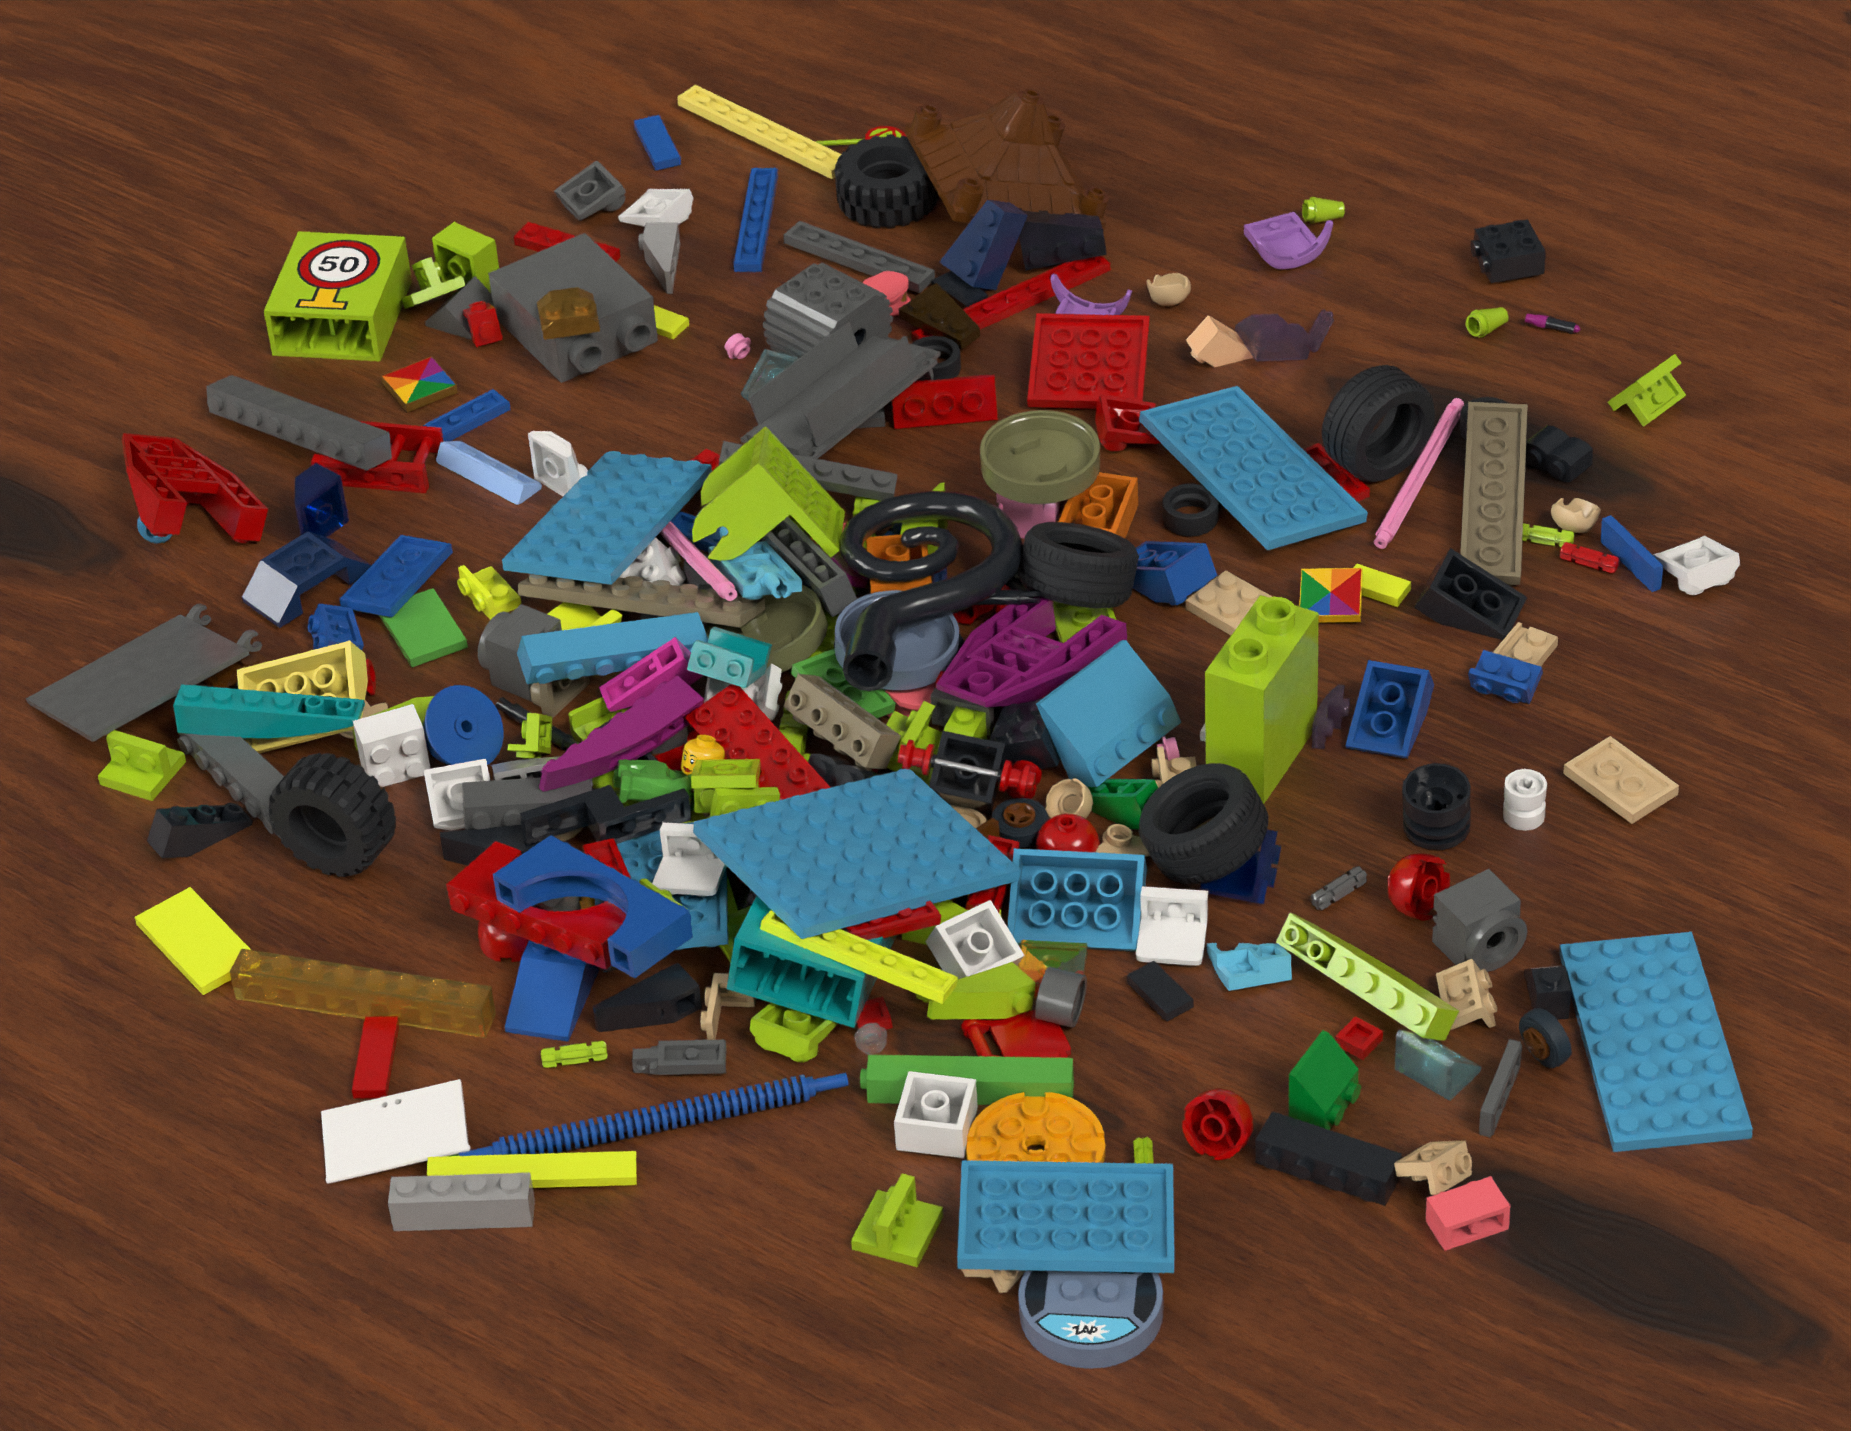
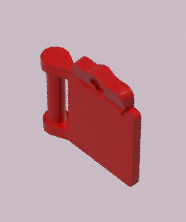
M1035 1010L1006 1019H966L961 1024L964 1036L970 1038L978 1056L1068 1058L1071 1055V1047L1061 1026L1036 1019ZM990 1030L1002 1056L992 1055L983 1036L984 1033Z

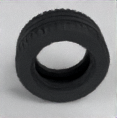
M1381 365L1363 370L1348 380L1331 401L1322 424L1324 448L1329 457L1361 481L1375 482L1389 479L1407 468L1425 447L1435 421L1433 398L1425 387L1395 366ZM1386 414L1380 425L1372 432L1377 422Z
M1040 523L1033 526L1025 535L1018 575L1026 589L1040 591L1041 597L1086 608H1112L1124 604L1130 598L1139 556L1135 546L1130 541L1112 532L1074 523Z
M1219 763L1198 765L1173 776L1151 795L1140 816L1139 836L1153 861L1165 877L1183 884L1209 883L1236 871L1258 851L1267 832L1268 812L1249 778L1241 770ZM1210 818H1213V819H1212L1211 821H1209L1208 823H1206V824L1202 825L1201 827L1195 829L1198 825H1200V824H1202L1203 822L1209 820Z

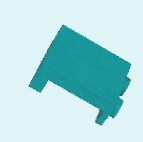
M713 627L710 631L708 643L696 640L693 643L687 670L747 688L765 674L772 644Z

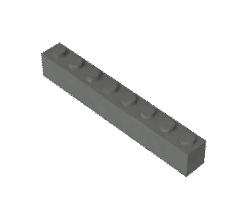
M234 375L206 386L207 404L209 412L366 471L392 459L390 434L388 431Z

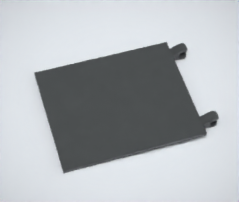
M196 604L191 608L186 617L180 614L31 695L26 700L29 705L93 742L178 694L181 684L196 685L250 655L249 652L259 651L262 648V643L256 641L250 644L251 639L258 635L254 630L245 631L238 642L235 643L204 627L203 625L211 622V617L204 615L200 618V613L206 610L207 607L203 604Z

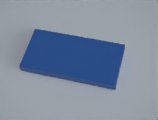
M400 535L339 599L341 607L393 617L453 553L451 544Z

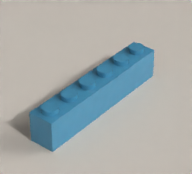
M695 612L524 635L521 637L517 656L526 683L545 684L554 680H574L583 676L597 674L603 676L612 672L625 671L674 637L691 652L693 643L696 640L708 643V637L699 613Z

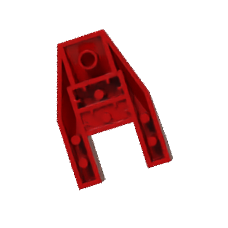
M123 433L122 444L126 471L140 519L150 530L151 534L159 537H167L168 534L179 535L186 506L189 503L201 504L231 536L232 540L239 543L261 540L268 508L234 473L177 438Z

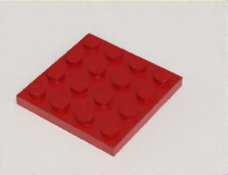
M1036 313L1027 397L1028 407L1096 409L1100 395L1143 401L1150 316Z

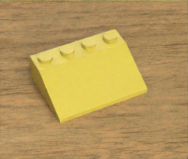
M351 641L237 670L238 689L318 695L365 701L368 684L365 653ZM354 726L304 736L243 739L258 753H263L354 730Z

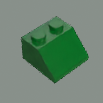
M1321 1031L1289 1073L1288 1115L1289 1117L1328 1130L1333 1125H1339L1345 1109L1350 1103L1354 1104L1357 1101L1361 1092V1085L1358 1084V1067L1329 1032Z

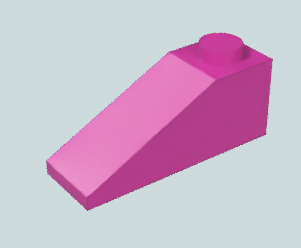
M674 637L599 687L608 710L613 712L631 707L640 697L646 698L654 692L660 683L664 681L669 682L677 675L688 685L703 677L701 674L687 670L691 652Z

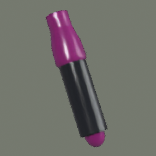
M1527 313L1525 317V323H1530L1540 328H1548L1571 334L1581 330L1577 323L1556 319L1552 316Z

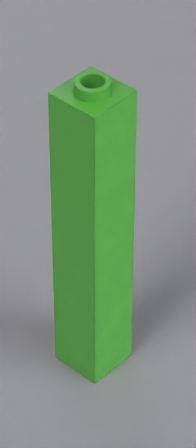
M868 1055L867 1069L861 1068L860 1087L861 1089H867L868 1103L899 1104L908 1071L976 1079L977 1105H991L999 1099L1025 1092V1097H1045V1092H1053L1073 1098L1074 1090L1073 1058Z

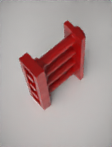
M360 421L389 432L392 459L367 471L326 455L314 454L311 460L315 484L426 494L429 482L426 464L424 463L429 452L438 453L440 443L444 441L442 428ZM401 450L417 451L412 462L397 461Z

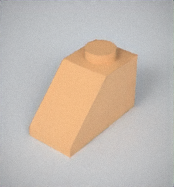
M1209 315L1186 339L1192 349L1191 355L1202 364L1207 362L1214 367L1251 359L1256 355V352L1244 336Z

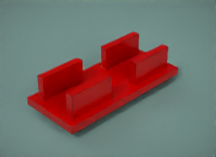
M978 375L915 381L892 399L894 429L998 420L995 376Z

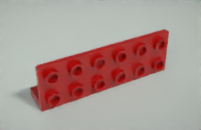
M730 684L685 717L688 724L698 735H709L716 739V742L724 748V759H760L759 788L777 787L780 793L779 800L831 788L740 686Z

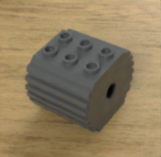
M813 263L775 289L772 297L767 300L766 307H768V310L764 312L766 321L763 322V328L766 330L763 333L768 338L766 342L771 345L770 348L796 361L847 320L850 321L858 346L873 336L883 339L890 338L888 337V334L892 332L890 323L893 322V316L890 313L893 311L888 306L890 301L886 299L887 296L884 293L824 263L819 265Z

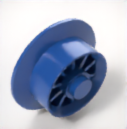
M465 685L449 686L439 691L427 707L423 723L426 746L431 755L438 761L447 765H454L486 759L487 765H489L497 757L503 744V723L496 706L481 691Z

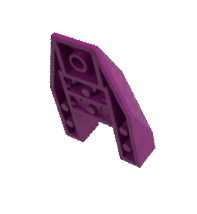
M1033 596V598H1041L1039 604L1007 605L970 633L937 682V690L983 707L1009 706L1013 703L1020 704L1035 701L1050 694L1121 640L1127 641L1126 623L1100 615L1066 642L1061 643L1046 637L1056 629L1052 600L1041 596Z

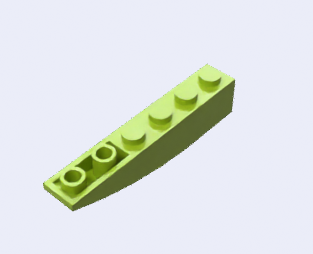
M1293 913L1289 914L1277 938V944L1417 1035L1426 1039L1445 1041L1459 1010L1406 976Z

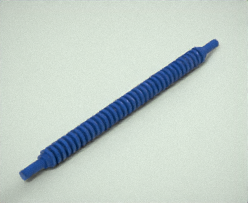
M846 1073L813 1079L812 1076L805 1077L803 1074L799 1075L798 1083L795 1076L790 1077L791 1084H788L787 1078L781 1079L782 1086L779 1085L778 1080H774L773 1088H771L769 1082H764V1090H762L759 1083L755 1084L756 1091L754 1092L752 1085L746 1086L747 1093H744L743 1087L737 1088L738 1095L735 1094L734 1089H730L729 1097H727L725 1091H720V1099H718L717 1093H711V1101H709L708 1094L702 1095L703 1102H700L699 1096L694 1097V1104L691 1103L690 1098L685 1099L686 1106H683L681 1100H677V1108H674L673 1102H667V1110H665L664 1103L658 1104L659 1111L657 1112L655 1105L650 1106V1113H647L646 1107L641 1108L642 1115L638 1114L637 1109H633V1117H630L628 1111H624V1119H621L620 1113H614V1121H612L611 1114L605 1115L606 1122L603 1123L602 1116H599L595 1125L593 1118L588 1119L589 1126H585L584 1120H580V1128L576 1127L575 1122H570V1130L567 1129L566 1124H561V1132H559L556 1125L552 1126L553 1133L551 1134L549 1128L546 1127L543 1128L544 1135H541L540 1129L535 1130V1137H532L531 1131H527V1139H523L522 1133H517V1141H514L513 1134L508 1135V1143H505L503 1136L499 1137V1141L492 1142L493 1146L461 1152L459 1156L526 1154L527 1152L535 1154L537 1150L539 1154H545L544 1149L546 1148L548 1153H554L553 1147H556L557 1153L563 1152L562 1145H565L566 1151H571V1143H574L575 1149H580V1141H583L585 1148L589 1147L588 1140L590 1139L593 1146L598 1145L597 1138L601 1139L602 1144L607 1143L606 1136H609L611 1142L616 1141L615 1134H618L619 1140H624V1132H627L628 1138H633V1130H636L638 1137L642 1136L643 1128L646 1135L651 1134L650 1127L654 1128L655 1133L660 1132L659 1125H662L664 1131L669 1130L668 1123H671L672 1129H677V1121H680L681 1127H686V1119L689 1120L691 1126L695 1125L696 1117L698 1123L701 1124L704 1123L703 1116H706L708 1122L713 1121L712 1114H715L716 1120L722 1119L721 1112H724L725 1118H730V1110H732L734 1116H739V1108H741L744 1115L748 1114L749 1106L751 1112L754 1113L757 1112L756 1105H759L760 1111L766 1110L765 1103L768 1104L769 1109H773L774 1101H776L778 1107H783V1099H785L786 1105H792V1097L795 1104L801 1103L800 1096L803 1097L804 1102H807L809 1097L816 1096L817 1092L849 1086Z

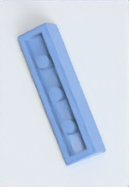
M443 441L440 443L436 457L438 464L516 505L523 503L542 488L540 482L462 441Z

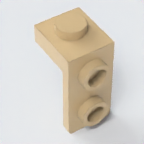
M714 973L712 986L706 987L705 1006L708 1008L707 1011H702L701 1031H706L707 1040H716L721 1006L755 1007L756 998L726 989L729 974Z

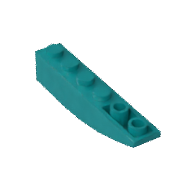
M181 684L173 707L178 733L241 738H281L318 734L352 727L353 721L361 718L365 701L318 695Z

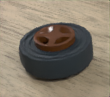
M1029 798L1006 800L999 804L992 813V818L999 821L1000 837L1019 841V848L1035 845L1038 831L1046 820L1049 819L1045 807Z
M1535 1008L1522 1016L1519 1021V1031L1527 1049L1536 1060L1548 1068H1556L1570 1058L1571 1044L1563 1026L1551 1013L1542 1008Z

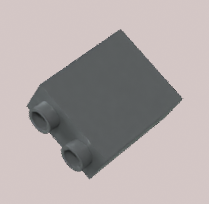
M585 233L488 273L493 306L496 309L498 321L561 383L583 373L594 371L599 366L634 351H640L658 341L653 296ZM579 287L593 294L597 307L600 332L543 339L537 302L549 291Z

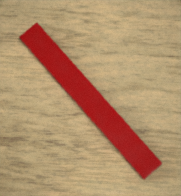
M1102 256L1066 262L968 306L963 310L981 330L1056 296L1051 285L1052 274H1057L1061 283L1069 290L1111 271L1110 262ZM922 329L911 332L913 342L923 337L933 336Z

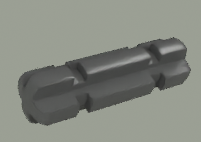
M1355 866L1346 872L1348 875L1342 874L1325 885L1324 889L1320 888L1311 895L1312 905L1318 910H1324L1331 905V902L1335 903L1354 891L1353 887L1358 888L1367 882L1365 870Z

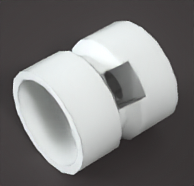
M1520 769L1511 772L1506 777L1503 818L1510 827L1524 831L1533 830L1544 822L1547 782L1541 773L1530 769Z

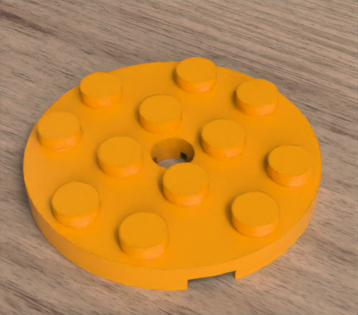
M1025 1092L1017 1093L992 1103L975 1118L967 1135V1160L1104 1163V1131L1096 1115L1084 1104L1071 1097L1053 1092H1045V1097H1025ZM1031 1145H1032V1146L1042 1145V1146H1044V1151H1043L1042 1149H1040V1150H1031V1149H1030L1029 1151H1027V1148H1028L1029 1146H1031Z

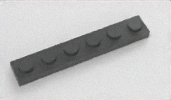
M802 221L797 222L784 234V244L865 274L874 276L884 271L901 273L909 279L908 289L917 293H921L935 279V270Z
M723 441L719 465L743 445ZM792 454L825 490L881 501L894 497L897 474Z

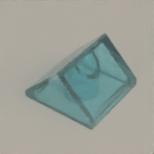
M1399 1030L1396 1035L1395 1069L1449 1101L1473 1080L1482 1069L1478 1064L1434 1039L1422 1038L1416 1033Z

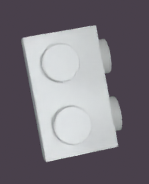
M656 537L619 576V578L638 576L647 582L666 580L670 582V585L675 586L684 585V581L687 580L679 566L681 559L678 553L672 547L667 548Z
M773 664L766 669L763 676L747 688L741 687L770 721L778 713L779 705L777 700L782 689V683H780L782 669ZM708 677L704 703L729 686L730 683Z
M662 823L660 837L663 858L652 884L660 890L666 889L670 891L672 895L684 894L699 897L715 895L727 866L693 833L694 824Z
M1142 887L1141 923L1136 959L1140 962L1155 961L1156 963L1200 965L1203 960L1208 924V891Z

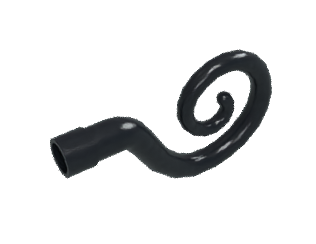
M927 491L884 499L864 508L848 521L840 536L841 556L856 573L867 579L881 582H910L927 578L943 571L953 563L958 553L959 542L949 530L934 526L911 528L903 532L901 536V543L906 548H915L920 545L938 547L934 553L919 559L888 561L875 557L864 548V542L867 538L897 523L923 519L955 521L968 525L984 534L992 546L990 555L975 567L945 580L882 597L863 609L854 624L853 634L848 640L842 671L850 685L864 691H875L885 687L892 678L897 650L895 646L896 634L917 625L963 611L997 594L1016 575L1023 544L1017 526L1002 509L983 498L968 494Z

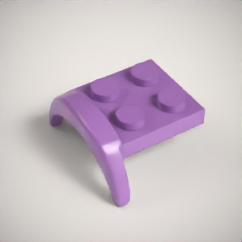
M1291 212L1244 225V235L1263 260L1271 267L1293 269L1313 261L1323 252L1330 239L1333 222L1332 220H1327L1323 231L1316 238L1296 213Z
M1052 274L1051 276L1053 291L1060 301L1055 314L1120 315L1126 308L1132 290L1128 289L1122 299L1113 303H1093L1083 300L1067 290L1057 274Z

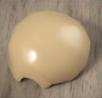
M1171 273L1164 276L1155 275L1153 283L1149 279L1146 281L1152 300L1161 306H1175L1185 300L1191 291L1189 279L1180 273Z
M1560 498L1553 504L1551 516L1555 523L1563 530L1573 531L1574 533L1590 531L1596 524L1601 512L1597 505L1580 498H1574L1568 505H1564V499Z
M1076 778L1065 779L1051 787L1046 796L1045 809L1050 818L1064 813L1077 814L1087 818L1092 810V795L1089 788Z

